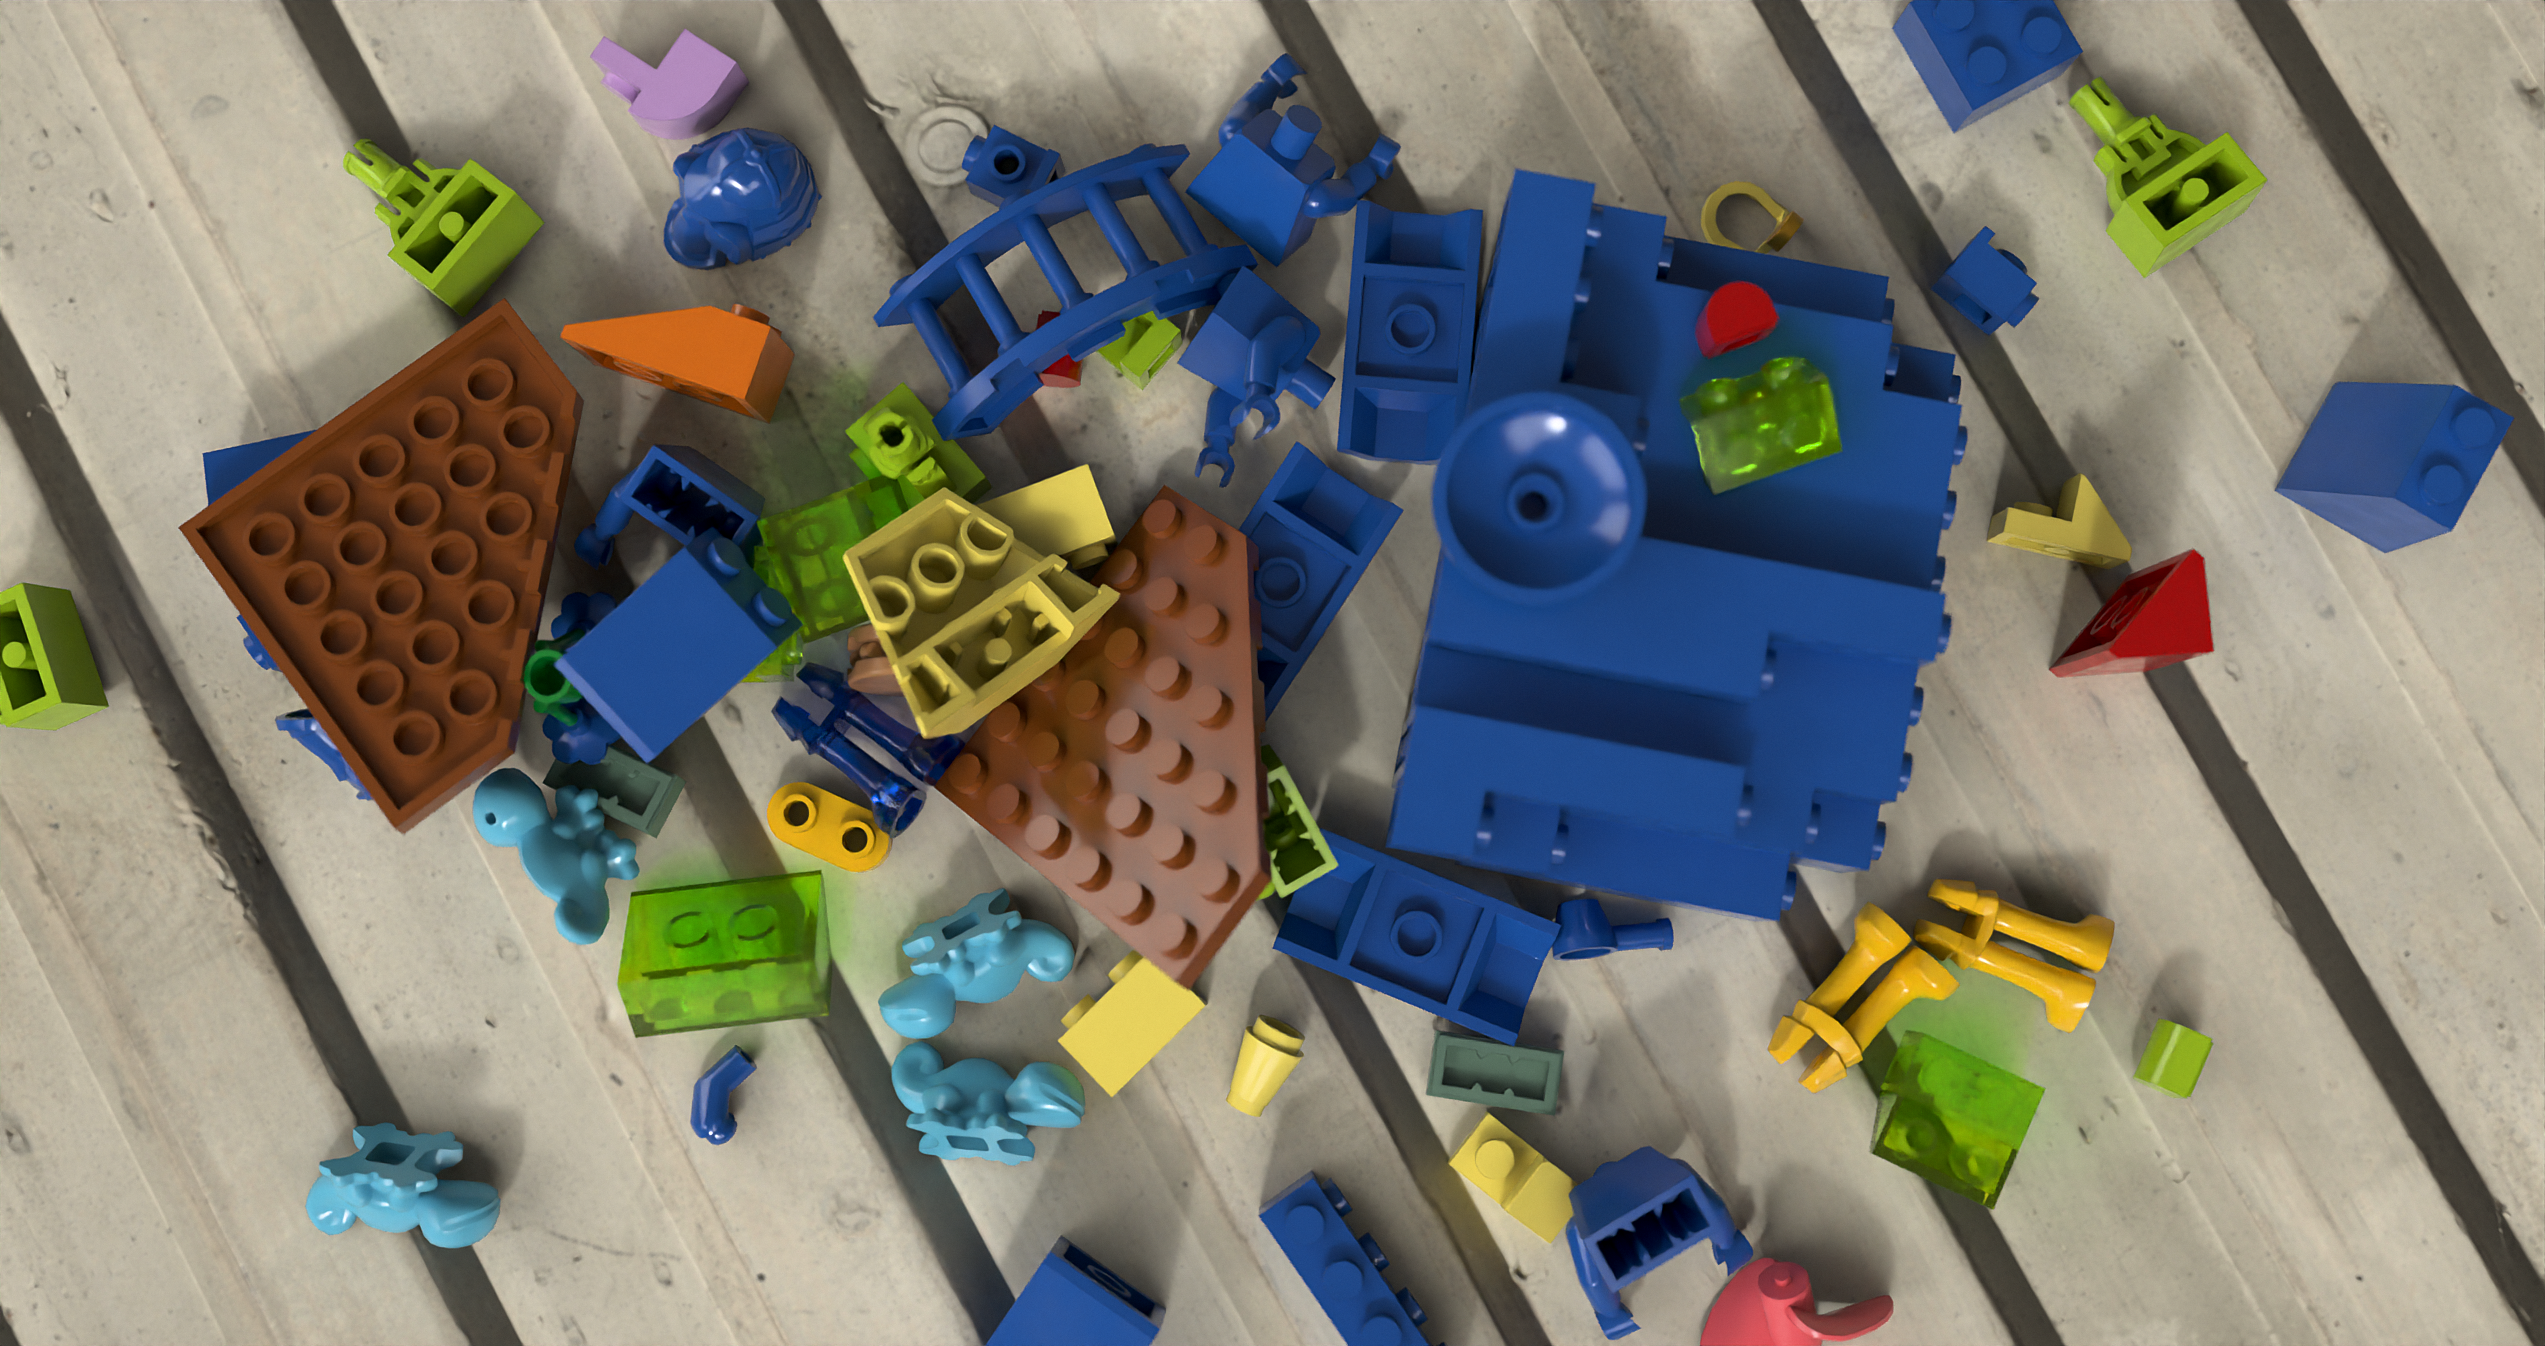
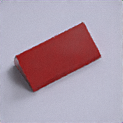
M2193 548L2129 574L2049 668V671L2058 678L2147 672L2213 653L2214 645L2204 557Z

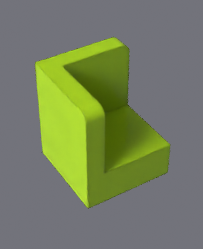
M1153 311L1122 323L1126 329L1125 335L1096 351L1141 390L1149 384L1183 344L1181 330L1167 318L1158 320Z

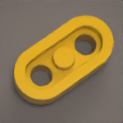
M806 782L789 783L778 789L768 804L767 821L771 831L779 840L839 868L851 872H868L883 864L890 854L892 833L888 823L882 816L816 785ZM796 802H804L809 809L808 820L800 826L793 825L788 816L790 807ZM854 828H861L867 834V844L859 852L851 851L846 844V837Z

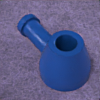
M1579 899L1559 904L1557 907L1555 923L1560 924L1561 927L1552 945V953L1555 960L1570 961L1601 957L1616 951L1658 948L1660 951L1671 950L1674 942L1673 928L1669 918H1659L1655 922L1611 926L1598 900Z

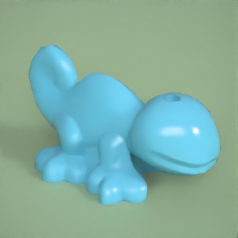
M516 768L496 770L480 782L474 794L473 818L478 833L487 843L496 847L518 848L520 862L527 877L543 895L558 903L554 912L558 933L569 942L578 945H589L597 942L601 938L610 917L609 898L605 889L607 878L632 880L640 872L639 866L634 859L636 855L635 843L627 838L620 839L614 831L605 829L603 825L605 816L601 810L596 808L598 792L595 789H583L580 791L574 785H567L557 789L555 803L558 811L556 818L553 820L541 789L529 776Z
M1000 888L991 893H980L954 915L941 917L934 923L918 925L913 935L902 942L905 955L916 958L910 964L911 970L915 974L893 985L881 994L878 1000L881 1015L887 1025L902 1036L914 1039L931 1038L947 1030L954 1022L956 1001H969L973 1003L998 1001L1014 991L1025 970L1040 981H1062L1073 967L1075 952L1072 941L1065 933L1049 923L1032 919H1021L1018 910L1004 913L1010 903L1006 889Z
M919 1041L907 1045L896 1056L891 1068L892 1083L898 1098L907 1109L914 1112L909 1115L906 1127L927 1133L920 1140L919 1151L924 1154L936 1155L945 1160H957L960 1157L972 1158L976 1156L989 1161L998 1160L1011 1166L1020 1164V1161H1031L1035 1154V1146L1025 1137L1027 1133L1025 1125L1074 1128L1081 1123L1082 1116L1085 1115L1084 1088L1079 1080L1067 1068L1051 1062L1027 1064L1015 1080L1004 1068L985 1058H966L944 1069V1062L940 1053L932 1045Z
M384 1122L375 1126H357L353 1128V1140L359 1149L358 1152L349 1157L325 1160L319 1163V1170L322 1175L312 1185L305 1205L309 1219L315 1227L328 1235L340 1234L350 1229L356 1218L359 1217L366 1225L372 1228L392 1233L406 1232L420 1224L423 1235L431 1244L444 1248H461L479 1242L492 1231L500 1214L501 1199L498 1197L497 1189L483 1182L440 1180L436 1178V1174L442 1169L453 1167L463 1158V1144L456 1141L453 1132L446 1131L434 1136L428 1133L410 1136L406 1131L396 1130L394 1124Z

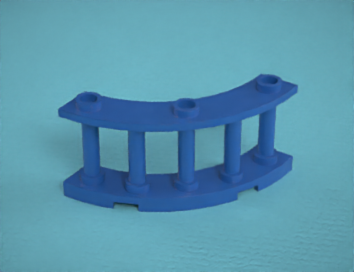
M1153 143L1144 144L1135 148L1129 154L1083 168L1046 184L1033 192L1031 190L1015 192L1001 203L999 211L963 233L934 255L914 274L907 275L893 284L889 290V299L873 318L878 327L914 323L949 384L951 390L948 393V397L950 400L932 419L943 441L991 434L1022 402L1045 385L1039 374L1065 355L1069 354L1075 362L1082 360L1098 349L1123 337L1126 329L1122 323L1150 311L1154 312L1158 320H1162L1185 311L1216 305L1243 265L1251 271L1259 265L1246 244L1218 248L1216 244H1208L1169 179L1190 155L1185 144L1156 147ZM1149 195L1186 257L1161 266L1158 261H1150L1116 206L1115 201ZM1090 210L1128 274L1125 281L1095 296L1093 293L1084 292L1047 230L1057 223ZM1024 241L1063 306L1058 317L1033 333L1022 332L985 269L991 262ZM963 284L966 285L1000 344L997 350L999 357L976 376L972 375L936 312Z

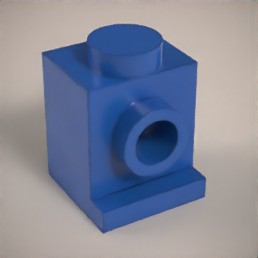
M996 125L992 127L987 139L980 135L974 137L967 148L962 162V169L969 172L965 180L971 194L997 207H1000L1001 203L1015 192L1021 190H1031L1033 192L1046 184L1062 178L1065 174L1060 153L1051 149L1047 151ZM1006 157L1019 163L1017 170L1008 175L997 171L1002 160Z
M1985 226L1968 242L1930 289L1989 336L2005 322L2015 328L2035 306L2039 297L2031 292L2037 282L2026 274L2027 268L2024 263L2011 252L2004 249L1995 250L1990 246L1988 242L1995 233Z

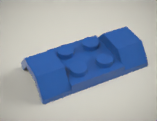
M1357 200L1337 451L1365 460L1435 465L1438 464L1449 439L1463 423L1470 389L1483 210L1468 209L1447 215L1395 212L1371 201Z
M1297 441L1238 530L1258 547L1259 570L1253 571L1254 597L1261 603L1262 650L1257 651L1258 679L1264 683L1266 722L1404 511L1394 503L1369 494L1339 475Z
M1320 828V832L1339 866L1295 890L1272 948L1514 1046L1531 992L1542 964L1557 938L1561 925Z

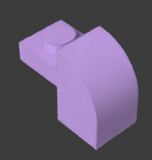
M686 29L680 34L657 69L651 67L605 36L590 55L591 59L605 75L600 83L618 98L631 105L628 112L642 130L665 139H687L711 130L724 119L749 83L736 61Z

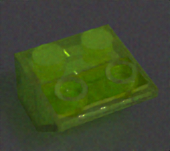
M881 474L837 489L757 521L785 597L791 606L792 612L804 624L798 629L804 644L870 620L843 560L845 551L909 510L898 479L894 480Z
M1906 1030L1880 1088L1869 1153L1994 1210L2045 1092V1088L1926 1033Z

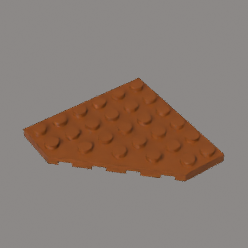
M505 298L178 527L390 824L403 835L516 751L527 695L524 671L527 662L535 654V643L538 639L584 400Z
M1164 484L1089 582L1098 589L1104 583L1119 592L1118 600L1056 665L989 713L934 785V788L1173 981L1189 991L1272 880L1271 854L1265 850L1263 818L1270 817L1268 769L1261 762L1260 733L1266 732L1264 683L1258 679L1257 651L1262 650L1261 603L1254 597L1253 572L1259 570L1258 547L1245 534Z

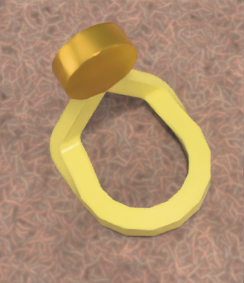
M1734 181L1720 186L1708 196L1701 213V227L1705 239L1710 244L1745 250L1725 238L1719 231L1716 223V210L1722 200L1735 194L1746 195L1755 200L1777 221L1774 231L1754 251L1767 254L1771 249H1774L1776 252L1780 251L1804 221L1794 211L1789 212L1785 207L1773 200L1762 188L1751 182Z

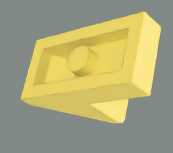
M2082 473L2064 482L2056 518L2052 517V508L2031 502H2016L2013 508L2008 507L1991 517L1986 540L1988 542L2105 569H2112L2130 561L2132 547L2089 480Z
M1487 1111L1447 1161L1449 1165L1500 1204L1507 1213L1549 1244H1551L1574 1214L1569 1193L1579 1184Z

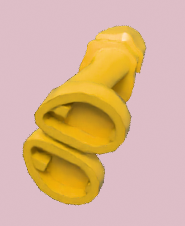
M1935 879L1927 893V897L1945 905L1950 910L1967 914L1962 930L1958 933L1945 925L1917 919L1912 937L1941 961L1949 958L1962 970L1970 967L2007 980L2030 991L2045 1002L2047 1022L2057 1029L2071 1033L2091 1000L2096 980L2076 971L2063 969L2037 960L1989 939L1993 931L1997 930L2044 948L2063 957L2074 966L2094 974L2102 969L2107 959L2114 935L2115 922L2095 914H2089L2078 923L2060 921L2034 913L2001 899L1995 890L1976 889L1973 881Z
M1869 901L1859 910L1854 919L1855 940L1846 955L1817 989L1805 1000L1798 999L1791 1016H1782L1767 1048L1779 1064H1783L1798 1050L1802 1049L1815 1032L1829 1045L1812 1060L1798 1080V1083L1814 1094L1847 1077V1068L1863 1060L1862 1053L1872 1040L1910 1002L1920 997L1943 1001L1950 997L1960 986L1957 980L1939 962L1924 950L1911 945L1858 1009L1843 1024L1836 1020L1834 1015L1882 964L1903 951L1911 942L1909 935L1890 916Z

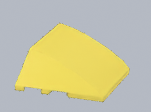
M945 487L845 551L843 556L846 567L924 739L963 732L1052 668L1113 606L1120 596L1119 592L1104 583L1098 589L1065 569L1068 562L1056 554L1052 553L1045 557L1014 538L1013 528Z

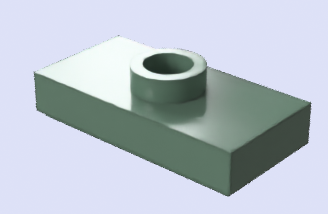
M609 744L607 754L599 764L589 765L581 760L572 764H565L555 758L542 784L556 791L567 785H574L580 791L583 789H595L598 792L597 809L657 839L687 781L652 763L647 764L643 759Z
M1435 1030L1425 1094L1555 1116L1564 1051L1515 1043L1514 1046H1511L1496 1039Z

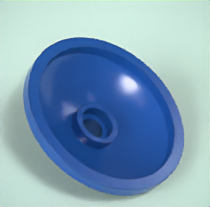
M1529 392L1496 400L1475 412L1459 426L1449 439L1438 461L1432 485L1431 504L1436 531L1442 546L1455 566L1470 581L1488 593L1508 601L1528 605H1548L1570 601L1589 593L1607 581L1621 567L1633 550L1641 532L1646 508V490L1641 465L1634 449L1622 431L1608 417L1589 404L1572 397L1549 392ZM1527 495L1539 496L1545 502V514L1538 518L1527 516L1521 508V500Z

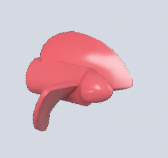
M1761 1258L1739 1271L1725 1287L1710 1312L1701 1335L1700 1346H1821L1823 1340L1842 1342L1872 1332L1885 1324L1893 1314L1894 1304L1889 1295H1883L1825 1314H1817L1807 1271L1799 1264L1793 1262H1779L1772 1258Z

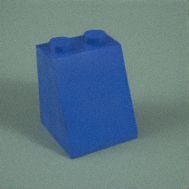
M2337 382L2333 384L2274 491L2379 551L2388 553L2451 532L2454 529L2514 417L2457 385Z
M712 526L684 546L566 652L554 666L648 764L705 715L804 624L792 612L787 599L780 592L769 587L746 563L745 556L740 548L729 539L723 538Z
M1061 1235L985 1346H1150L1161 1330L1167 1309Z

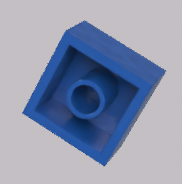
M1913 0L1907 5L1892 27L1953 133L2058 78L2083 52L2053 0Z

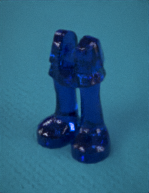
M807 662L796 676L807 684L814 694L822 699L824 697L835 705L820 724L810 716L811 713L794 705L786 698L780 696L771 713L791 742L800 740L809 755L816 753L858 785L871 800L874 823L887 836L896 838L909 828L923 809L927 799L926 792L878 762L844 734L852 725L896 759L911 775L929 787L937 783L965 746L964 740L956 734L924 739L922 733L904 726L877 707L862 692L851 688L848 682L844 680L843 672L820 664Z

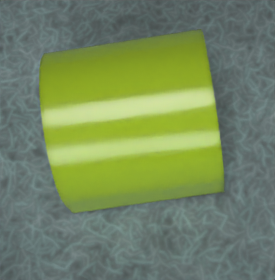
M2158 1018L2133 1079L2172 1098L2187 1099V1097H2191L2213 1046L2212 1038L2180 1024Z

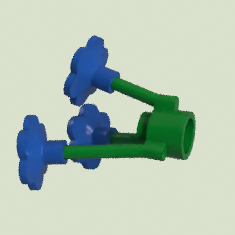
M574 592L567 595L561 603L562 614L557 616L551 623V633L554 639L538 640L535 643L536 654L529 659L525 666L524 682L529 694L535 698L533 708L537 713L548 714L542 725L543 733L548 739L553 741V756L565 764H572L578 760L589 765L599 764L606 756L609 744L616 742L621 737L554 666L566 652L618 607L615 598L606 592H597L590 597L582 592Z

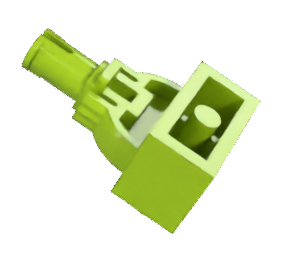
M2101 76L2092 80L2090 84L2092 89L2086 84L2069 101L2071 108L2077 111L2104 144L2095 155L2093 162L2107 177L2106 195L2109 206L2114 214L2105 231L2144 279L2245 213L2267 182V178L2228 132L2205 145L2202 141L2188 133L2168 129L2157 114H2152L2148 118L2146 116L2141 118L2140 115L2134 117Z
M368 138L360 139L353 147L372 163L371 166L365 164L349 150L343 159V168L347 173L358 178L401 213L399 216L395 215L380 202L375 207V214L390 227L391 237L395 244L387 256L463 318L545 223L515 191L471 158L460 170L453 168L437 169L423 158L416 159L413 165L430 180L429 182L423 181L408 167L398 163L381 150L374 141Z
M904 382L899 384L845 430L846 434L857 445L848 455L872 483L882 475L898 492L889 503L900 515L943 487L974 504L992 488V485L954 439L943 441L932 422L934 416Z
M21 582L1 591L0 724L11 728L56 731L108 708L109 704L71 590Z

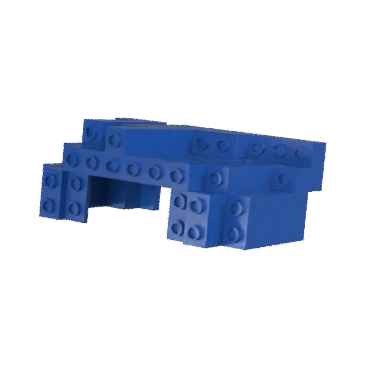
M1515 168L1503 206L1491 273L1481 301L1472 350V360H1475L1463 423L1484 406L1504 397L1520 393L1549 392L1572 397L1589 404L1608 417L1622 431L1637 455L1646 490L1644 521L1633 550L1621 567L1607 581L1583 596L1557 604L1528 605L1515 603L1488 593L1470 581L1455 566L1441 544L1410 713L1402 727L1391 786V788L1395 789L1385 847L1455 860V865L1750 921H1779L1781 910H1790L1796 890V872L1788 871L1789 863L1838 873L1869 871L1871 860H1879L1885 843L1886 824L1885 822L1878 821L1880 805L1896 802L1897 793H1904L1910 782L1913 756L1911 753L1904 752L1908 727H1915L1917 725L1924 701L1923 688L1915 686L1918 668L1935 662L1936 654H1943L1946 651L1952 629V616L1949 613H1944L1946 593L1940 592L1945 575L1946 559L1944 556L1937 554L1941 530L1947 531L1950 528L1956 510L1957 494L1955 491L1948 490L1952 465L1958 466L1961 463L1968 436L1967 427L1959 425L1962 405L1957 403L1961 389V377L1953 375L1956 354L1891 342L1894 326L1891 324L1895 301L1894 299L1886 298L1889 281L1887 276L1665 236L1667 216L1593 203L1596 183ZM1734 282H1747L1761 288L1771 299L1779 318L1774 329L1763 340L1708 359V357L1703 358L1696 339V322L1714 293L1721 287ZM1527 495L1521 500V508L1527 516L1538 518L1545 514L1546 505L1539 496Z

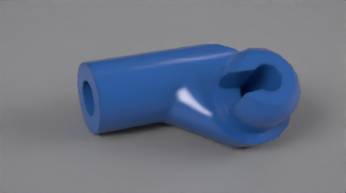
M737 1045L705 1072L694 1085L690 1124L699 1138H706L712 1145L724 1144L734 1136L737 1130V1122L734 1115L728 1112L730 1093L757 1069L752 1058Z

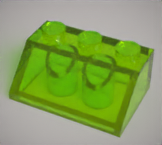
M821 870L631 892L617 986L636 1038L830 1015L833 967L825 886Z

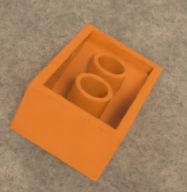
M733 304L730 312L712 306H703L564 325L560 336L594 365L767 424L771 422L795 356L793 351L781 339L782 332L768 325L770 317L755 309L739 304Z

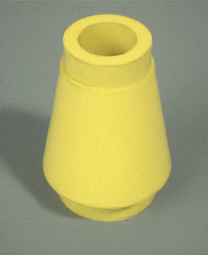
M1259 1015L1254 1027L1247 1026L1245 1029L1226 1101L1243 1113L1260 1117L1265 1106L1270 1103L1304 1057V1053L1300 1048L1305 1040V1036L1292 1026L1278 1019Z

